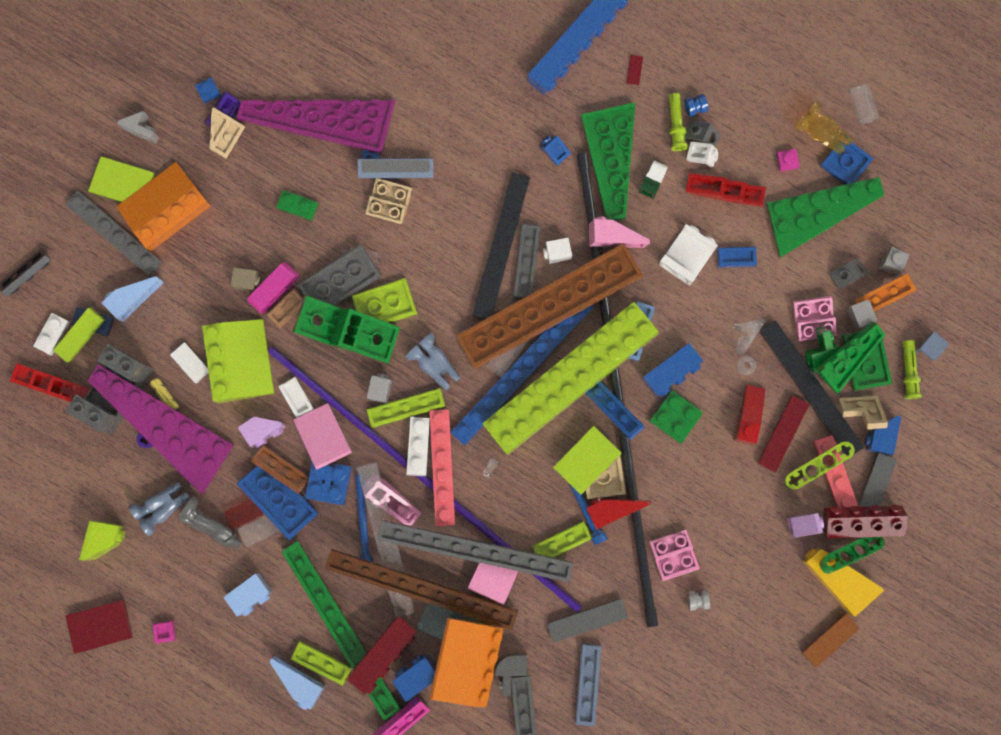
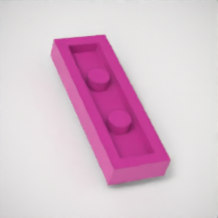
M417 696L372 735H402L426 715L430 709Z

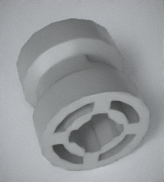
M701 590L699 593L687 591L689 611H695L700 607L703 610L710 609L708 590Z

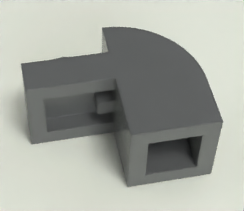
M509 654L499 661L495 676H503V679L499 678V691H503V696H511V676H527V654Z

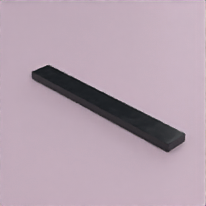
M512 172L473 317L485 320L493 315L530 182V177Z
M775 320L761 329L759 333L830 435H833L837 445L841 442L851 443L855 449L854 454L864 448L863 444ZM842 445V452L848 456L851 447Z

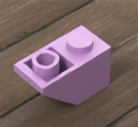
M253 417L239 426L238 429L250 447L260 448L267 443L266 440L271 436L275 438L282 434V429L286 425L278 421Z
M818 513L786 518L792 538L823 533L824 522Z

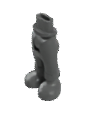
M193 496L181 511L178 520L190 525L193 529L207 534L214 542L227 548L231 546L237 550L242 543L236 537L237 534H232V530L223 523L205 516L201 511L198 512L196 509L198 498Z

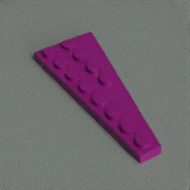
M372 99V101L241 100L237 119L243 122L382 154L396 102L392 99L390 101H378V99Z
M98 364L88 382L203 494L234 445Z

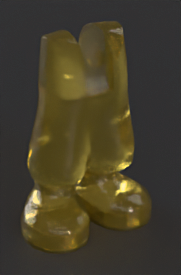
M817 101L810 108L807 115L805 114L798 121L795 129L800 132H807L810 138L841 154L845 150L843 145L849 146L853 139L830 116L821 115L822 105Z

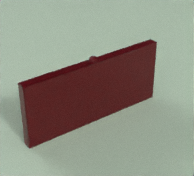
M630 55L626 84L639 85L643 63L642 56Z

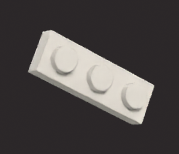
M410 417L407 475L426 476L430 418Z

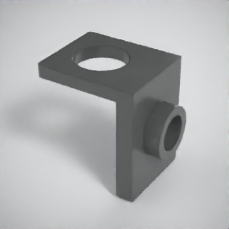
M690 121L686 129L685 139L702 141L715 147L721 134L711 123ZM711 133L714 134V140L712 143H710L709 141Z
M857 258L832 271L830 275L838 289H841L857 279L868 275L861 260Z

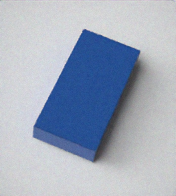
M723 247L717 249L718 268L757 266L756 247Z

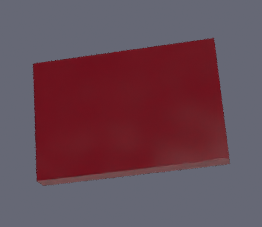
M125 600L65 616L74 654L133 638Z

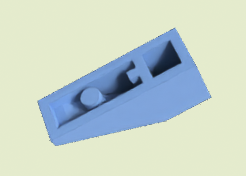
M155 276L116 289L104 297L105 300L102 304L116 319L123 322L164 282Z
M274 656L271 658L270 663L293 700L297 701V705L302 709L307 710L309 708L311 710L325 685L278 657Z

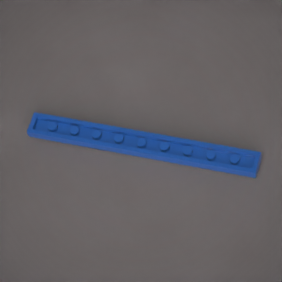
M594 305L547 329L450 433L465 446L484 426L482 423L501 408L594 308Z

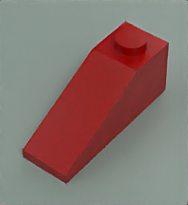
M746 385L734 441L750 445L757 444L766 389Z
M600 497L591 501L592 506L588 507L587 510L596 529H599L651 505L652 502L651 500L605 499L602 501Z

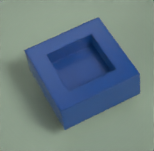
M212 77L195 85L204 104L221 96Z

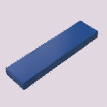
M601 381L585 393L629 440H632L645 428Z

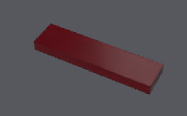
M793 395L790 397L757 463L758 465L774 473L777 472L810 405L809 403Z

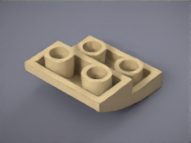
M376 178L365 214L402 224L413 188Z

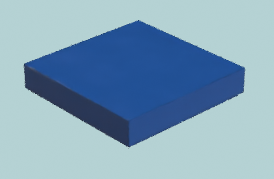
M843 136L820 164V167L842 184L847 185L855 183L874 158Z

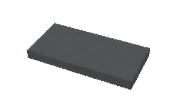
M362 244L303 280L297 286L303 295L336 306L382 276Z

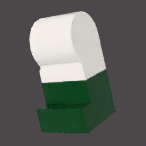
M654 160L640 187L639 193L654 200L668 166Z

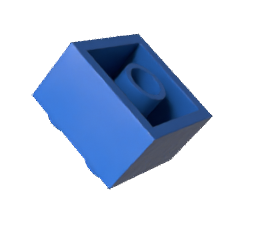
M420 654L412 660V665L409 668L405 665L394 674L395 678L392 682L405 701H408L433 683L436 665L429 654L425 656Z

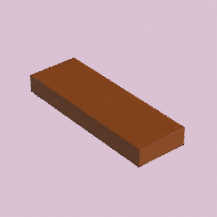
M264 445L260 447L251 459L252 463L297 494L301 492L309 480L308 475Z
M844 613L801 653L817 668L855 634L859 627Z

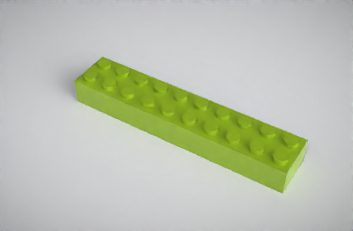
M633 302L482 424L503 451L509 455L655 338L659 331L636 303Z

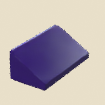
M223 92L214 108L233 118L241 102L228 92ZM211 112L204 121L209 127H211Z

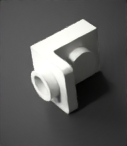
M691 142L686 160L714 167V163L718 159V150L712 144Z

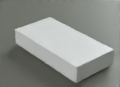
M185 342L170 354L196 384L209 373L208 367Z
M296 377L278 386L296 418L314 410Z

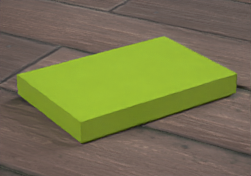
M101 156L88 191L123 202L154 179L155 173Z
M406 278L352 295L356 311L387 323H393L417 315Z
M593 426L553 468L581 495L622 453Z

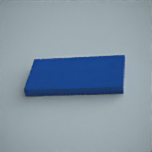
M258 466L236 483L288 541L318 515L300 493L297 494Z

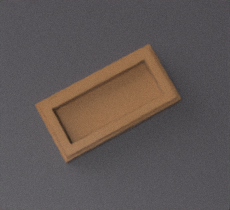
M293 288L267 316L281 329L299 312L303 298Z

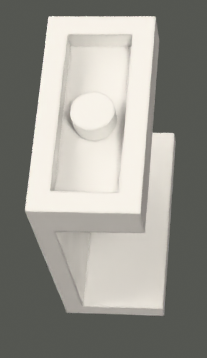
M686 224L660 261L659 266L690 286L718 245L715 244L713 238L700 234L699 229L695 226H688Z

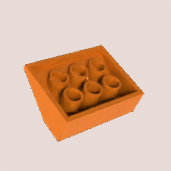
M175 162L116 206V208L144 247L152 251L211 205L179 164Z
M447 618L429 699L473 707H486L504 628L488 623Z

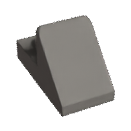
M139 112L123 118L117 123L123 130L154 144L159 139L154 133L155 130L146 125L149 116L145 112Z

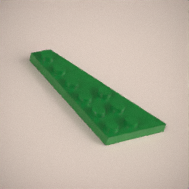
M636 102L581 114L606 220L619 221L626 219Z
M880 177L767 203L779 257L785 256L802 244L812 240L839 222L882 198L884 191Z

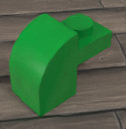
M824 327L815 329L819 347L805 351L807 365L814 373H817L815 369L841 348V346L832 343L834 342L833 333Z

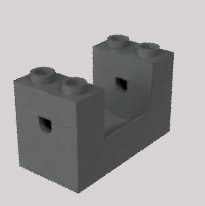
M109 344L106 345L97 360L105 365L106 369L140 389L143 388L154 370L133 356ZM93 386L85 397L75 395L65 412L95 430L108 434H114L124 418Z

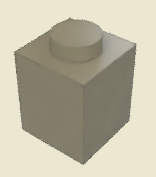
M233 268L231 287L234 290L254 292L261 285L262 277H260L257 271Z

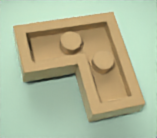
M878 396L839 398L838 404L843 417L863 416L867 429L887 428L888 421Z

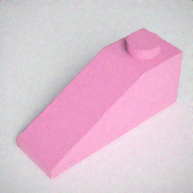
M596 217L589 223V246L617 247L624 243L627 248H644L650 244L649 239L614 220H606V217Z
M375 472L362 486L366 497L405 525L411 526L422 514L419 509Z

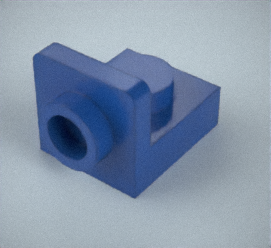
M548 135L541 141L542 144L538 147L557 166L571 154L558 136Z

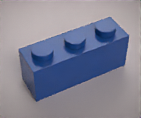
M688 343L645 375L642 381L655 397L659 394L663 397L671 391L669 388L675 383L678 386L686 380L684 376L687 373L691 372L694 374L702 368L700 364L703 360L692 345Z

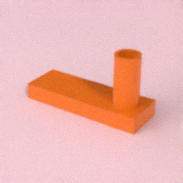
M909 273L855 299V302L858 304L869 300L875 312L917 291V288Z

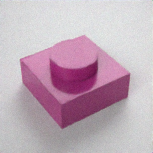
M796 149L777 152L776 156L780 172L795 170L800 167Z

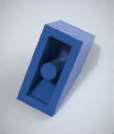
M901 416L888 419L887 428L869 431L864 441L866 451L894 455Z

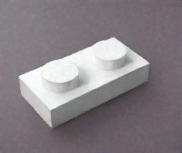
M51 313L33 347L52 356L53 350L60 343L71 322Z

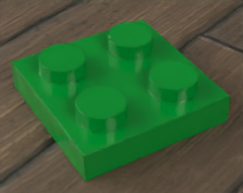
M672 390L649 422L676 442L682 444L703 412Z

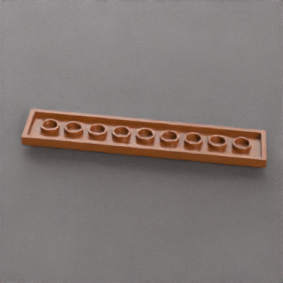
M623 243L456 336L473 368L477 369L642 278L643 274Z

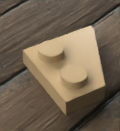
M214 107L211 111L209 150L227 159L245 126Z

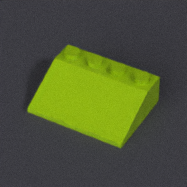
M263 319L222 322L202 326L213 402L219 404L275 394Z

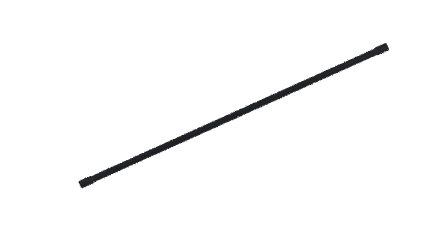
M588 153L577 154V162L581 175L589 229V223L596 218ZM591 246L594 260L602 255L601 247ZM608 296L599 301L603 326L612 320ZM617 367L610 373L612 391L624 405L619 367ZM618 428L628 498L639 500L630 440ZM638 510L631 513L645 606L646 626L655 627L658 626V619L654 606L641 513Z

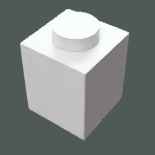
M569 238L546 242L543 254L544 258L548 259L549 264L572 259Z

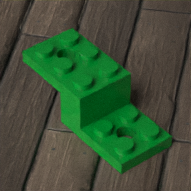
M304 295L292 332L344 351H353L389 364L400 327L350 308H339ZM315 315H319L321 319L320 324L317 326L312 321ZM375 334H378L380 337L377 345L372 340Z

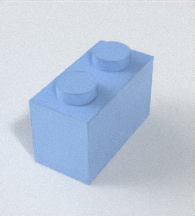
M256 573L223 598L237 617L242 614L245 617L254 611L253 606L258 602L261 605L270 599L269 594L273 591L261 574Z

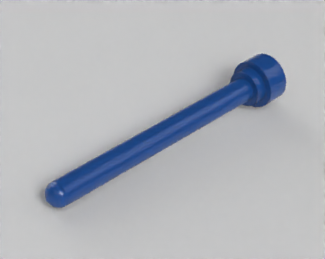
M570 485L593 533L591 534L593 537L591 540L594 546L608 540L606 533H603L602 529H596L587 510L588 505L583 494L580 495Z
M358 473L356 475L361 542L360 558L374 562V558H371V554H369L365 493L362 488L364 479L363 475Z

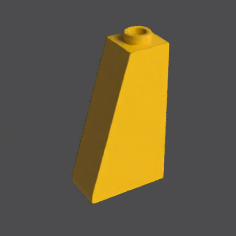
M811 549L805 554L806 559L802 562L849 615L856 617L884 591L882 587L849 566L832 574L824 573L820 569L819 562L829 553L822 549ZM836 561L827 562V565L832 566Z

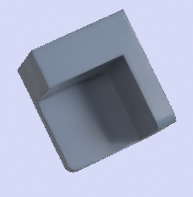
M934 331L926 336L915 349V352H923L932 361H935L948 347L949 343Z

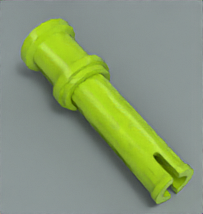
M673 93V97L672 94L668 96L672 126L669 134L672 136V151H683L688 148V144L685 142L686 129L683 127L681 95L679 93Z
M907 340L902 342L905 366L903 383H905L906 388L904 399L922 398L919 387L921 378L917 374L915 341Z

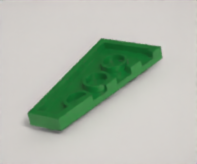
M871 322L815 370L830 389L839 394L885 337V333L877 323Z

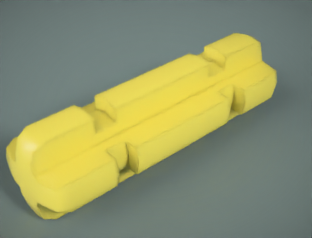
M160 379L152 380L150 386L153 390H156L155 393L160 400L177 410L179 408L178 404L173 400L168 390L162 386L163 383Z

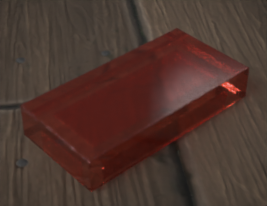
M251 500L224 512L232 530L264 515Z

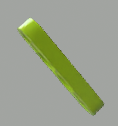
M841 442L790 472L785 480L786 485L791 489H799L850 459L854 455L855 449L853 445L849 442ZM842 445L850 446V454L848 456L846 454L840 455L839 457L842 458L840 461L832 453L835 449L837 453L840 452ZM831 455L834 458L833 465H824L822 462L823 457ZM814 465L817 468L816 475H807L806 467ZM799 470H802L803 475L808 479L805 482L803 478L800 479L797 486L789 483L791 480L790 476L798 477L801 475L798 472Z

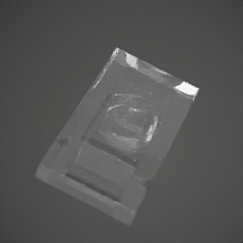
M764 319L738 323L733 326V328L745 335V337L741 335L736 343L738 346L736 349L737 353L743 355L765 323Z

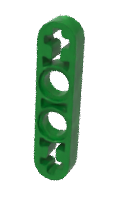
M863 537L824 556L819 562L820 569L826 574L839 571L878 552L884 547L885 541L883 537ZM871 541H875L877 543L870 547L868 545ZM856 545L862 547L863 554H859L856 551ZM841 552L848 555L849 561H844L841 558ZM836 561L832 566L827 565V562Z

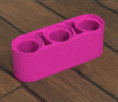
M283 262L248 297L247 302L260 314H264L297 281L299 274L289 264Z

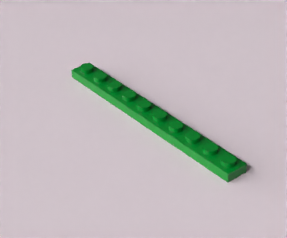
M297 541L281 552L351 668L354 669L367 652L301 543ZM379 677L375 682L377 684L376 688L368 695L385 721L399 712L401 707L384 679Z

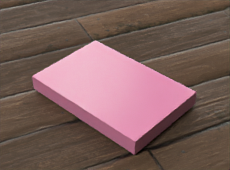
M328 403L293 420L316 470L352 453Z

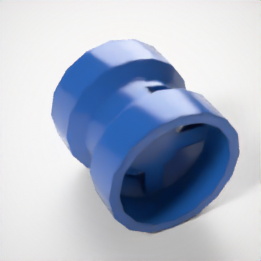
M704 94L697 95L694 99L689 97L684 100L685 109L689 117L695 116L697 112H708V103Z

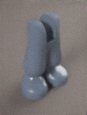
M430 333L419 343L429 356H426L419 346L416 345L407 353L405 358L409 361L417 360L419 368L433 378L444 390H447L450 386L442 378L446 372L456 382L461 377L450 364L441 348L434 346L435 336Z
M179 482L145 500L143 506L131 504L128 507L133 517L141 521L139 525L146 535L151 536L155 531L156 524L165 522L174 511L190 498L187 493H184L175 500H172L171 496L182 489V485ZM153 512L151 517L144 519L149 513Z

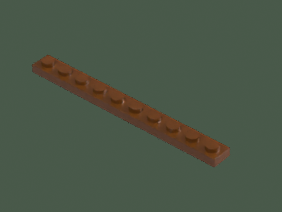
M332 548L324 568L511 631L518 614L516 609Z

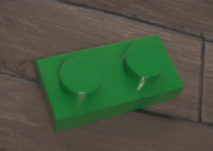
M283 190L276 208L313 221L319 203Z

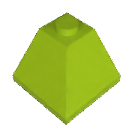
M89 521L79 560H96L119 546L125 537L124 526L105 521Z

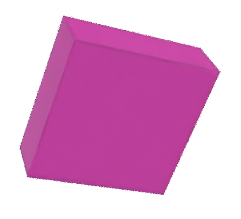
M174 620L152 624L155 644L176 640Z

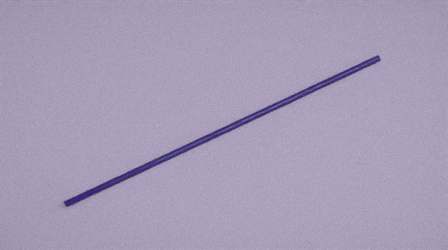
M274 347L269 349V354L407 469V459L278 350ZM415 476L434 492L433 481L428 476ZM454 499V509L496 545L512 548ZM532 574L576 612L580 610L582 606L548 577Z

